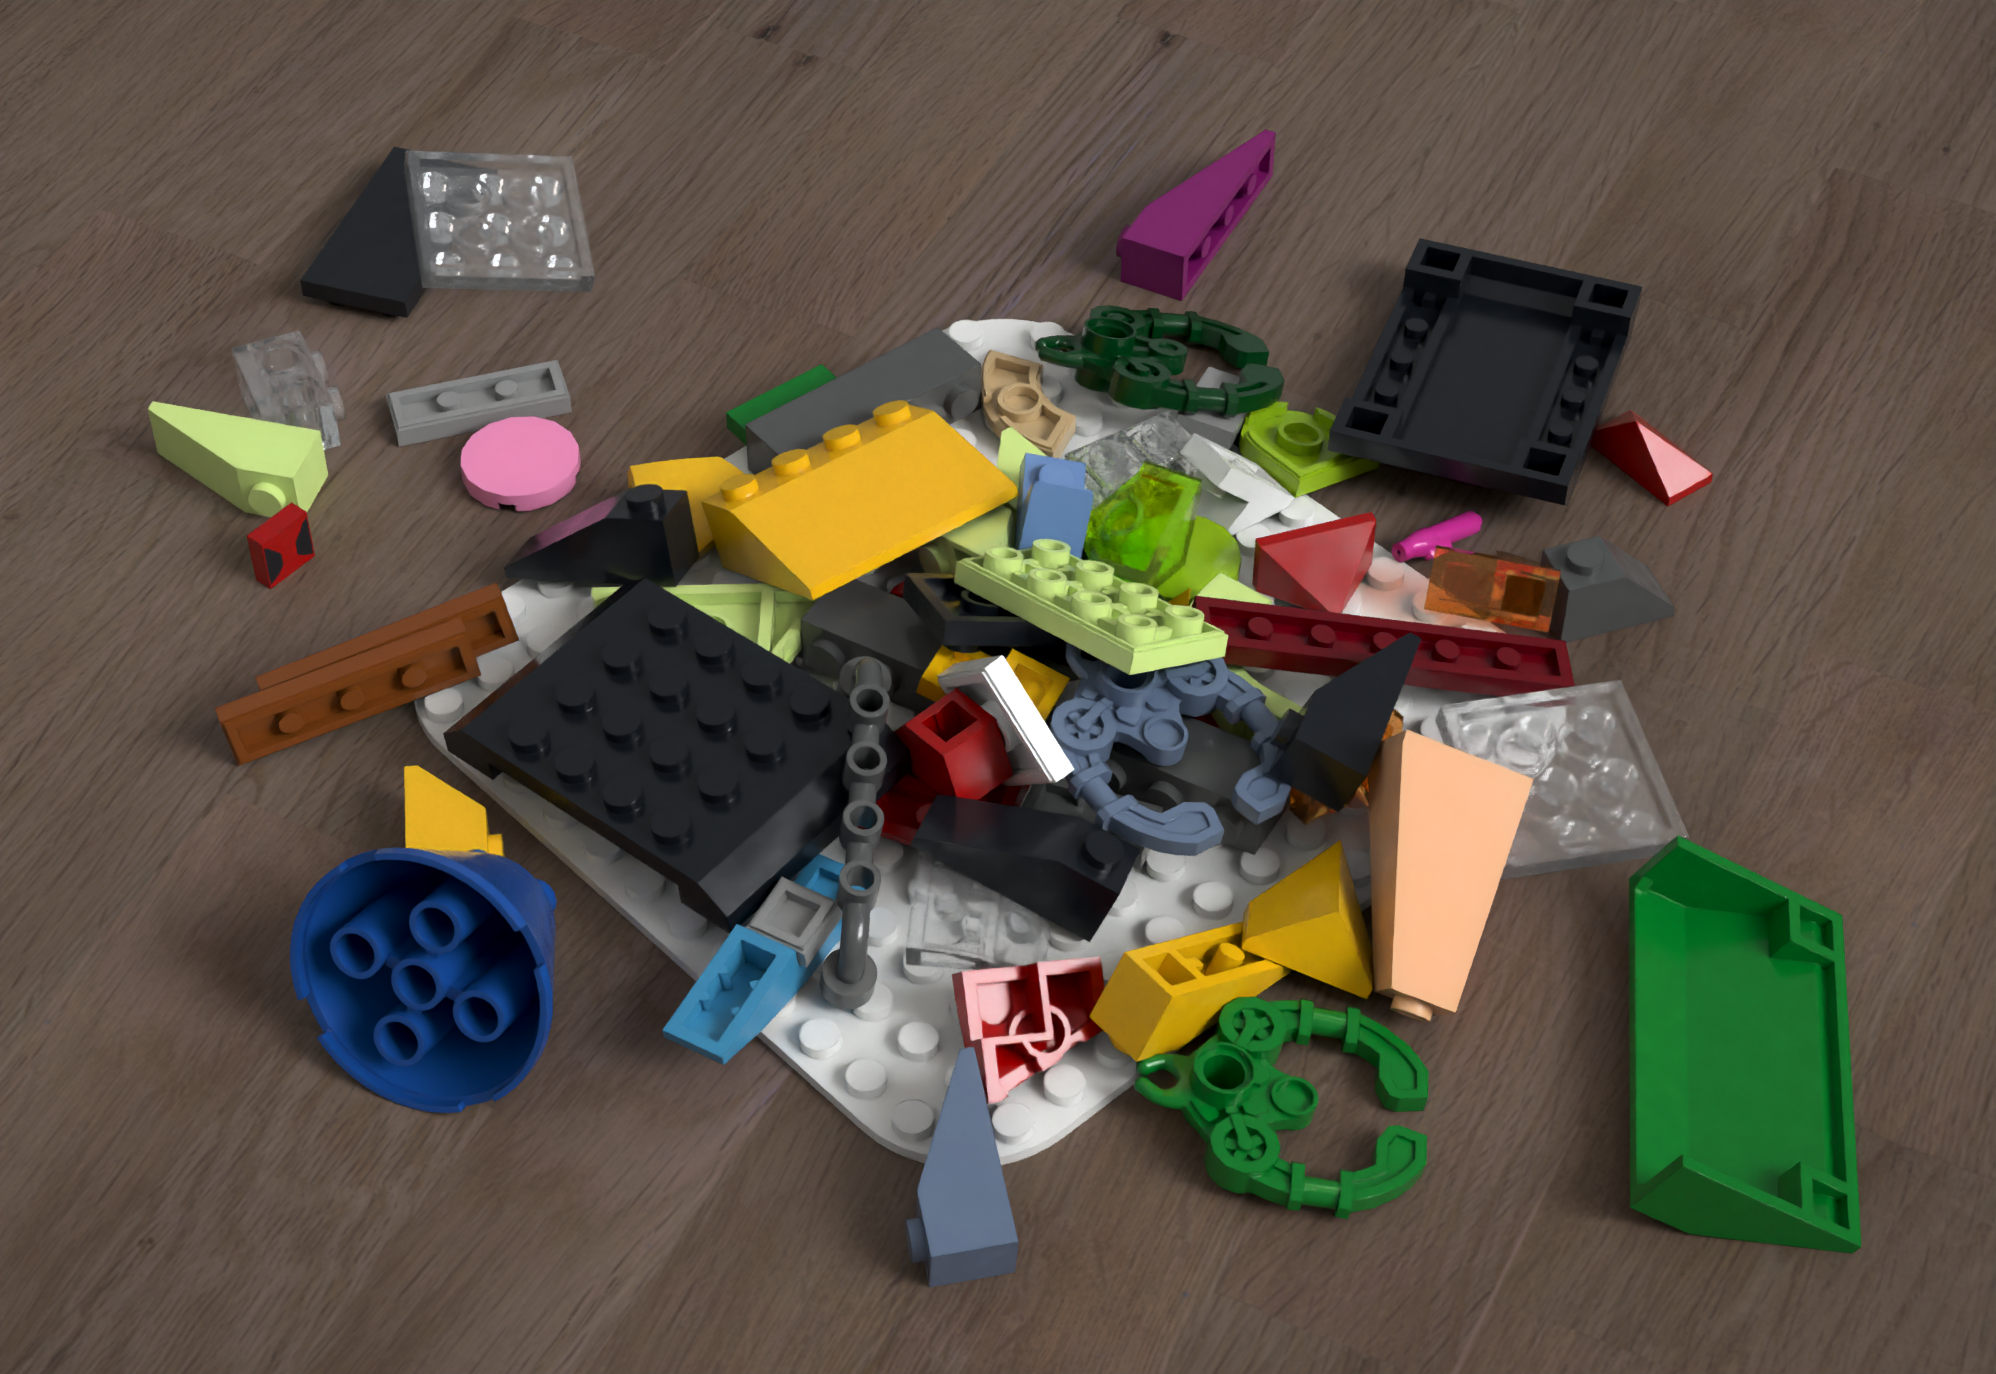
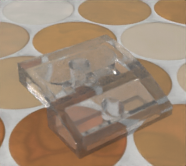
M919 851L906 941V965L980 970L1023 966L1047 961L1051 921Z

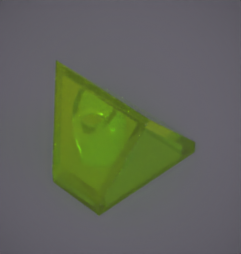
M1144 460L1138 473L1091 511L1083 545L1089 560L1103 562L1114 568V576L1127 583H1142L1156 589L1185 566L1203 488L1202 479Z

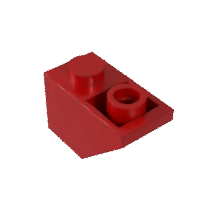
M957 688L894 731L910 750L913 768L911 771L939 794L979 800L1013 776L997 719Z

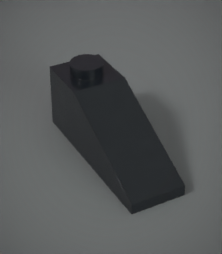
M644 484L629 488L530 537L504 567L506 578L625 584L626 582L646 578L658 586L676 587L699 558L687 491L663 490L655 484Z
M1411 632L1315 690L1299 713L1288 708L1270 739V744L1279 749L1268 774L1339 813L1368 776L1422 638Z
M942 794L936 795L910 844L911 847L1088 942L1092 940L1120 895L1140 851L1139 848L1078 816Z

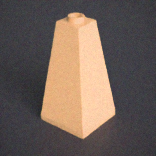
M1409 730L1381 741L1368 773L1374 992L1393 999L1390 1007L1392 1011L1418 1021L1430 1022L1432 1014L1456 1013L1534 779Z

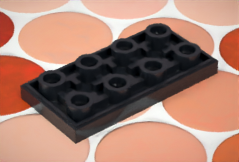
M393 147L301 278L303 296L325 300L333 305H348L372 310L389 317L400 316L408 318L496 185L495 167Z

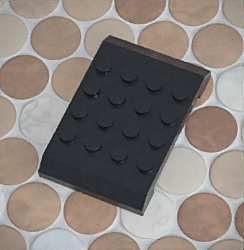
M1419 238L1405 269L1403 289L1352 398L1345 397L1330 429L1328 450L1568 507L1628 347L1640 304L1642 286Z
M646 578L626 582L443 733L447 749L450 753L492 780L502 772L666 877L678 886L681 903L729 934L736 924L742 925L761 907L781 877L791 880L839 836L843 813L849 804V791L845 788L842 781L846 755L852 746V733L847 728L845 720L849 698ZM887 723L884 730L879 734V745L886 752L887 764L882 786L876 792V802L913 769L910 750ZM859 767L863 770H870L868 768Z

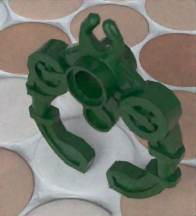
M1113 305L1097 306L1091 309L1090 317L1085 321L1083 331L1078 335L1048 336L1040 338L1034 343L1035 350L1038 351V357L1041 361L1076 369L1074 379L1081 386L1093 391L1108 393L1114 401L1127 407L1142 410L1162 407L1183 411L1184 414L1195 415L1197 411L1222 413L1223 417L1234 418L1236 414L1253 412L1276 403L1282 396L1285 382L1278 368L1267 366L1269 350L1262 339L1238 327L1198 316L1197 312L1186 311L1184 314L1161 313L1158 308L1130 310ZM1162 336L1183 337L1187 344L1197 345L1199 343L1218 349L1223 360L1235 367L1243 368L1239 383L1222 382L1219 388L1197 387L1194 380L1183 379L1182 381L1170 379L1171 375L1183 373L1188 349L1177 341L1162 339Z

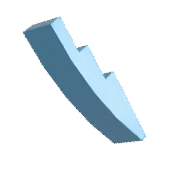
M819 854L802 869L794 882L836 901L835 895L838 880L844 864ZM851 886L856 890H865L860 886ZM842 918L807 968L798 963L796 950L736 924L662 1030L664 1038L725 1065L769 1024L804 986L833 947L838 944L841 939Z

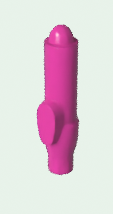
M1467 511L1433 526L1421 528L1411 533L1404 540L1395 543L1391 549L1392 555L1398 562L1424 557L1426 561L1432 560L1451 551L1453 543L1478 533L1483 522L1482 517L1473 511Z

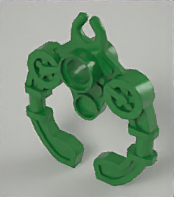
M1238 997L1224 1005L1214 1036L1189 1056L1156 1054L1136 1062V1072L1142 1077L1135 1080V1091L1156 1105L1182 1111L1186 1121L1196 1129L1208 1145L1204 1155L1207 1174L1219 1187L1236 1194L1253 1193L1265 1200L1283 1205L1286 1209L1299 1211L1301 1205L1334 1210L1335 1217L1348 1219L1350 1213L1376 1208L1400 1197L1420 1179L1427 1164V1135L1400 1125L1388 1126L1377 1139L1372 1152V1166L1354 1172L1340 1169L1336 1181L1305 1176V1163L1295 1161L1289 1163L1278 1157L1281 1148L1278 1136L1274 1131L1304 1129L1311 1123L1318 1104V1093L1310 1082L1300 1077L1287 1075L1273 1067L1276 1064L1284 1042L1294 1041L1295 1044L1308 1046L1311 1035L1340 1039L1342 1052L1355 1053L1375 1067L1374 1091L1385 1108L1394 1112L1424 1110L1428 1099V1069L1406 1042L1385 1026L1360 1014L1359 1008L1347 1006L1345 1012L1313 1007V1000L1301 998L1300 1000L1267 1002L1257 997ZM1163 1070L1173 1075L1177 1083L1173 1088L1160 1089L1143 1076Z

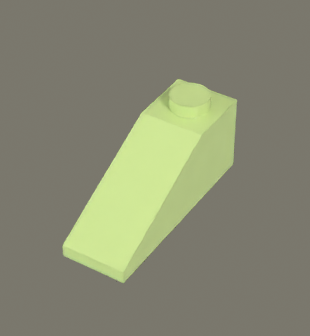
M154 401L148 407L158 454L245 513L272 517L290 503L308 512L328 476L322 437L319 430Z

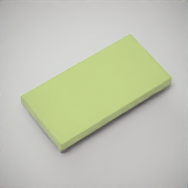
M1037 539L1033 541L1032 548L1021 550L993 546L986 548L985 555L964 558L961 561H957L954 583L1128 675L1225 657L1228 635L1223 630L1205 622V615L1202 611L1189 606L1171 605L1158 598L1159 591L1156 588L1142 583H1127L1114 576V568L1099 561L1082 560L1070 554L1071 547L1064 542L1053 539Z

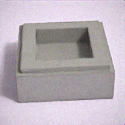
M781 877L746 928L796 950L798 963L807 968L842 918V910L838 907L835 900Z

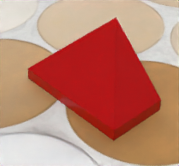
M1632 410L1597 427L1591 446L1666 506L1672 505L1710 484L1712 481L1713 473Z
M1372 512L1256 538L1252 580L1256 591L1306 609L1342 613L1372 565L1376 529L1375 516Z

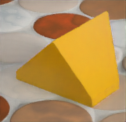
M1339 840L1248 903L1243 913L1241 949L1367 999L1373 990V950L1342 842Z

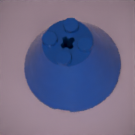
M392 847L363 852L343 861L323 876L306 895L295 918L291 934L290 968L293 985L298 1001L306 997L314 1017L323 1030L316 1038L336 1063L350 1076L378 1095L406 1107L427 1112L456 1113L461 1112L466 1106L484 1103L492 1099L495 1102L506 1096L533 1070L543 1053L551 1029L556 933L553 911L557 903L555 893L550 885L543 880L535 879L516 862L480 849L466 852Z

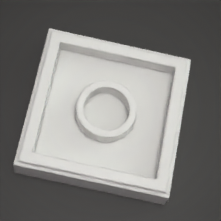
M1003 655L955 663L937 675L939 678L937 681L946 695L957 688L997 719L1013 771V776L1004 781L1003 785L1019 786L1056 783L1074 770Z

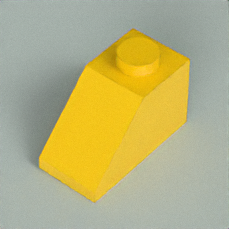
M418 765L404 766L406 848L466 852L480 849L487 853L505 857L502 833L490 835L486 808Z

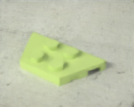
M766 583L660 586L790 664L802 650L801 619L819 599L810 600ZM592 587L591 596L594 609L620 587Z

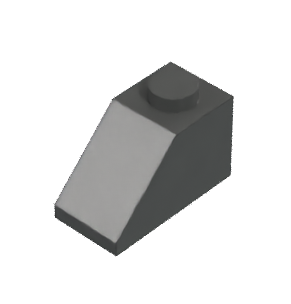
M1601 536L1542 550L1534 603L1557 640H1563L1567 643L1673 617L1675 607L1648 566Z

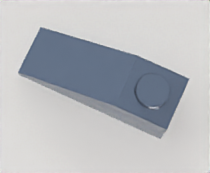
M974 1047L959 1050L917 1188L916 1217L904 1221L911 1263L924 1262L929 1288L1015 1273L1018 1237Z

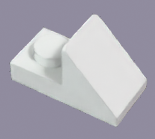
M1196 433L1192 435L1180 451L1197 468L1192 477L1199 484L1186 501V510L1191 515L1205 517L1225 527L1231 535L1288 508L1295 498L1258 464Z

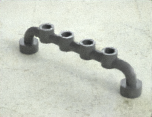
M865 656L853 658L844 664L840 671L837 692L849 698L845 720L847 728L852 733V746L847 752L842 775L843 784L849 791V804L844 810L839 832V841L846 850L845 865L840 872L835 895L836 903L842 910L840 949L830 953L823 963L820 976V990L830 1004L842 1009H855L866 1004L873 995L877 980V967L874 960L867 954L870 912L876 905L881 884V874L873 864V851L879 845L884 824L883 811L876 804V792L882 786L887 764L886 752L879 745V734L884 730L890 706L889 693L892 677L885 664L875 658ZM859 767L868 768L870 770H863ZM855 826H863V827H865V828H867V829H866V830H863V829H859V828H857V827H855ZM851 886H860L865 890H856Z

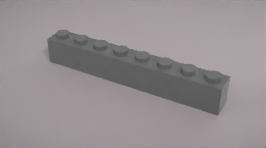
M854 579L821 596L801 619L804 665L815 669L822 675L839 679L842 667L849 660L863 656L872 657L885 664L891 673L892 684L889 693L891 702L917 713H921L935 703L917 694L916 691L923 673L942 644L903 598ZM981 646L980 651L992 657L1003 655L1005 659L1011 652L1005 646ZM1022 653L1071 678L1069 682L1080 680L1071 668L1037 653ZM1053 711L1051 712L1050 716L1045 722L1049 729L1051 725ZM1180 714L1183 724L1188 730V740L1182 759L1174 765L1159 766L1153 764L1132 747L1120 742H1113L1110 758L1105 763L1113 771L1111 781L1107 785L1115 794L1122 796L1127 794L1133 795L1136 800L1163 807V812L1183 802H1205L1214 808L1225 830L1221 844L1231 845L1255 855L1290 805L1291 791L1283 811L1257 825L1234 809L1231 802L1234 788L1244 772L1260 765L1259 755L1250 747L1251 741L1188 715Z

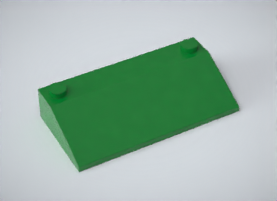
M1679 835L1672 839L1629 878L1630 1208L1692 1235L1853 1254L1862 1247L1843 915Z

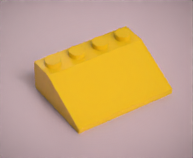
M897 400L877 407L873 411L874 417L858 425H843L827 431L822 436L823 442L807 450L795 449L779 454L772 459V467L755 475H738L724 481L719 487L720 492L702 500L701 504L723 568L810 600H815L1018 497L1019 493L1013 481L935 411L909 405L905 400Z

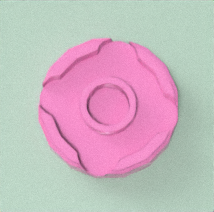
M535 416L510 417L489 423L474 433L462 449L460 466L462 480L469 494L485 506L500 510V503L514 505L515 511H532L552 505L571 492L577 483L576 475L580 471L581 460L579 446L572 433L558 423Z

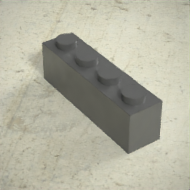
M937 327L745 424L748 470L754 475L772 467V459L779 454L795 449L807 450L823 442L822 436L827 431L843 425H858L874 417L873 411L877 407L892 401L905 400L909 405L933 410L949 425L964 419L971 413L981 409V363Z

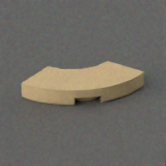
M989 350L981 368V407L989 426L1000 439L1002 431L1012 427L1048 457L1060 458L1075 433L1076 416L1056 407L1043 394L1041 388L1043 364Z

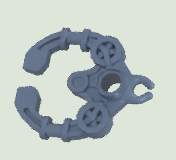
M1066 642V660L1071 670L1081 681L1074 698L1064 701L1053 711L1050 731L1074 768L1073 771L1065 776L1069 785L1068 791L1075 799L1084 798L1096 813L1095 824L1106 831L1110 830L1131 843L1157 852L1173 855L1196 856L1220 844L1225 830L1214 808L1205 802H1183L1163 813H1159L1140 805L1133 795L1127 794L1118 798L1107 785L1111 781L1113 771L1105 763L1110 758L1113 742H1120L1137 750L1153 764L1159 766L1174 765L1182 759L1188 740V730L1183 724L1180 714L1198 717L1211 714L1216 709L1223 712V716L1229 723L1234 725L1243 720L1255 733L1250 747L1259 755L1260 765L1244 772L1236 784L1231 798L1234 809L1255 825L1283 811L1291 791V786L1268 774L1279 749L1270 744V739L1279 721L1265 706L1267 697L1263 692L1230 671L1222 657L1128 675L1102 660L1090 661L1081 656V649Z

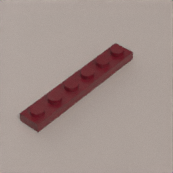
M1195 596L1192 604L1193 608L1204 613L1205 622L1223 630L1228 635L1225 657H1222L1225 664L1338 677L1411 632L1422 639L1403 685L1567 704L1575 688L1566 641L1204 596Z

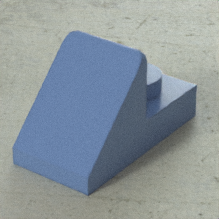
M1025 453L1020 465L1014 549L1032 548L1033 541L1037 539H1053L1068 544L1071 547L1070 554L1081 559L1094 496L1093 491L1085 489L1086 463Z

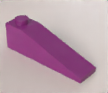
M1265 129L1148 204L1132 225H1125L1120 232L1116 245V255L1121 257L1120 282L1182 301L1272 178L1276 132Z

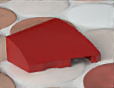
M1101 956L1043 961L1023 966L961 971L952 974L955 1002L964 1047H974L987 1104L1003 1101L1008 1097V1092L1034 1074L1044 1072L1062 1059L1064 1053L1078 1043L1087 1042L1102 1031L1089 1017L1105 988Z

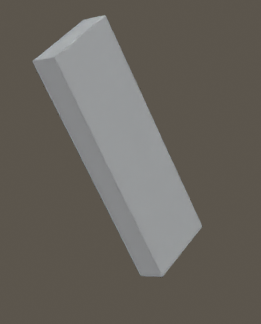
M558 360L385 394L399 447L476 432L489 423L510 417L535 416L546 418L572 412L570 395Z

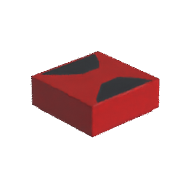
M293 503L284 507L247 535L255 579L269 589L275 587L315 556L307 512Z

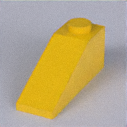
M1243 921L1124 952L1089 1017L1109 1035V1039L1115 1048L1138 1062L1156 1054H1164L1180 1049L1218 1022L1224 1005L1238 997H1256L1288 975L1292 969L1241 949Z

